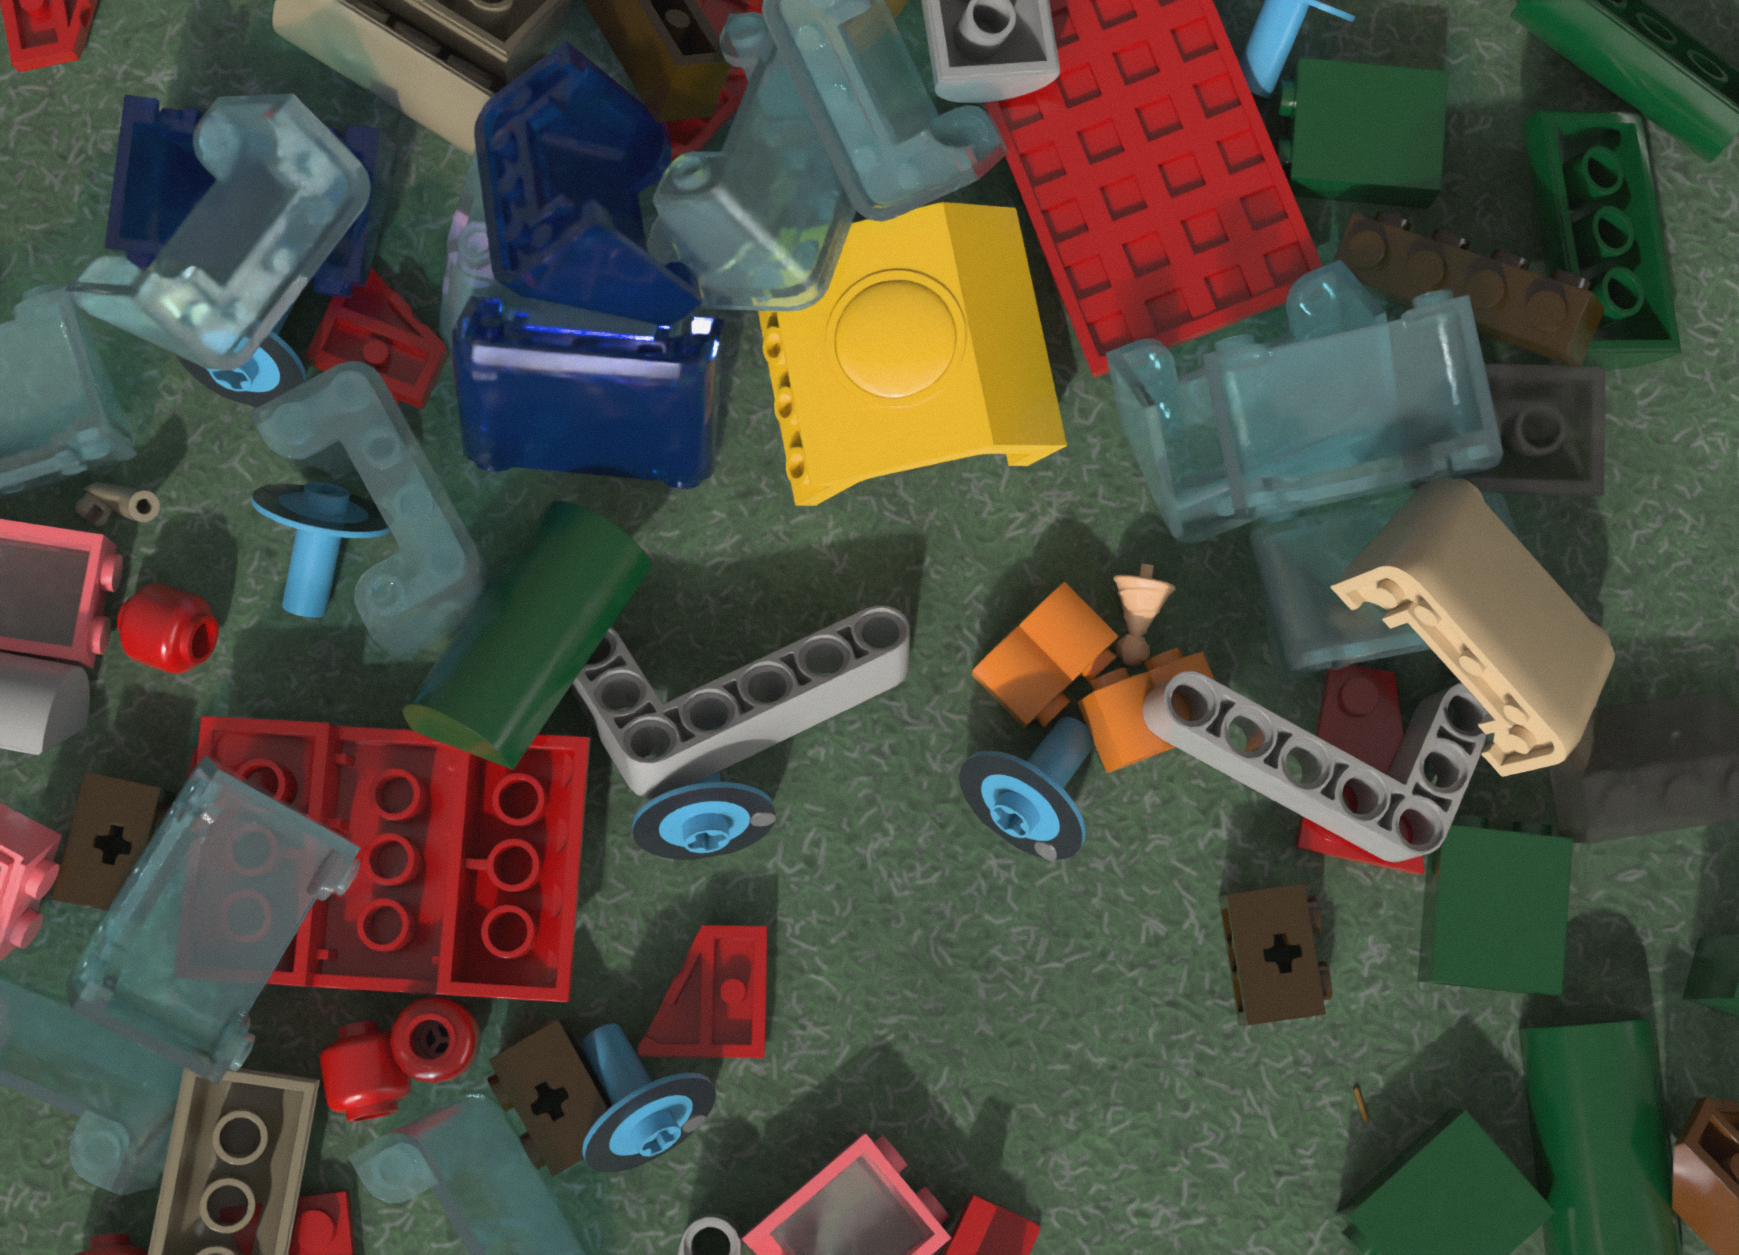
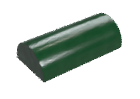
M1520 0L1511 12L1510 18L1708 164L1723 151L1739 132V69L1646 0Z
M1549 109L1536 111L1524 120L1522 132L1546 277L1550 278L1553 270L1559 269L1591 282L1588 291L1593 292L1605 307L1581 368L1560 362L1561 369L1573 373L1627 369L1658 362L1682 353L1641 113Z
M554 501L549 503L403 708V715L414 732L514 770L653 564L647 554L632 537L602 515L571 502Z
M1652 1018L1518 1029L1538 1193L1556 1212L1542 1225L1545 1255H1682L1677 1213L1672 1209L1673 1181Z

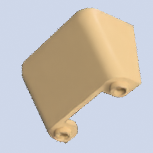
M1440 477L1421 485L1330 586L1331 589L1351 611L1359 608L1363 602H1371L1386 609L1388 612L1382 620L1390 629L1409 623L1488 711L1478 723V726L1485 734L1494 733L1495 735L1481 754L1502 777L1563 762L1580 742L1614 663L1615 654L1608 634L1600 626L1589 620L1484 502L1481 492L1475 485L1465 479Z

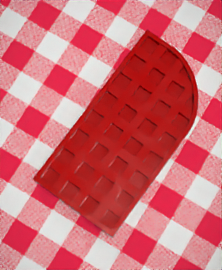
M1049 0L1060 66L1059 76L1047 86L1034 92L1000 101L983 102L1092 378L1327 287L1329 279L1213 0Z

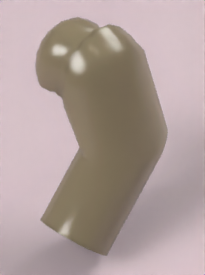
M100 481L91 483L82 489L85 495L75 504V512L96 527L104 525L112 512L138 522H148L153 520L160 510L158 498L148 490Z

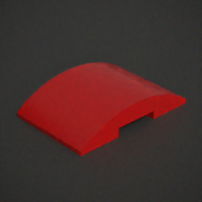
M201 716L175 978L570 1002L591 739L589 737L537 734L521 760L512 770L413 730L335 726L324 722Z

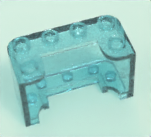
M347 361L338 364L249 412L267 445L276 454L286 458L295 473L306 468H317L330 474L338 485L359 474L399 545L400 552L372 566L361 575L355 587L354 601L358 613L373 640L396 660L402 662L458 631L495 580L497 574L410 417L374 367L358 361Z

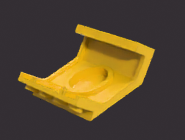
M940 202L763 244L765 259L750 268L752 279L751 292L757 305L763 336V354L768 362L775 398L774 411L780 424L786 455V473L791 482L795 506H816L858 482L891 473L981 454H1006L1008 466H1029L1067 446L1016 208Z

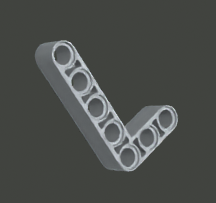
M889 606L866 608L665 704H662L618 633L610 627L571 684L570 690L628 786L637 795L654 799L668 791L692 785L897 686L909 673L910 625L906 616L895 608ZM822 673H831L829 675H819ZM765 700H776L770 703L762 702ZM621 708H630L623 711H616ZM709 727H719L714 730H703ZM653 754L661 755L659 757L652 759L644 758L646 756Z
M1194 671L1182 672L1151 689L1145 697L1142 707L1143 718L1147 727L1160 739L1380 859L1389 862H1400L1430 854L1441 846L1489 736L1478 726V723L1488 711L1463 683L1455 684L1431 694L1419 703L1387 775L1206 675ZM1173 692L1181 694L1188 701L1191 711L1189 721L1181 719L1174 712L1171 704ZM1449 704L1456 708L1460 715V729L1455 727L1449 719ZM1230 723L1236 724L1243 730L1247 741L1245 752L1238 750L1230 741L1228 733ZM1287 754L1294 756L1302 767L1303 774L1300 783L1291 778L1286 770L1285 761ZM1425 759L1436 770V786L1431 784L1424 774L1423 765ZM1344 785L1349 786L1357 796L1358 807L1356 813L1349 810L1343 801L1342 791ZM1401 815L1412 826L1413 838L1411 844L1400 833L1399 820Z

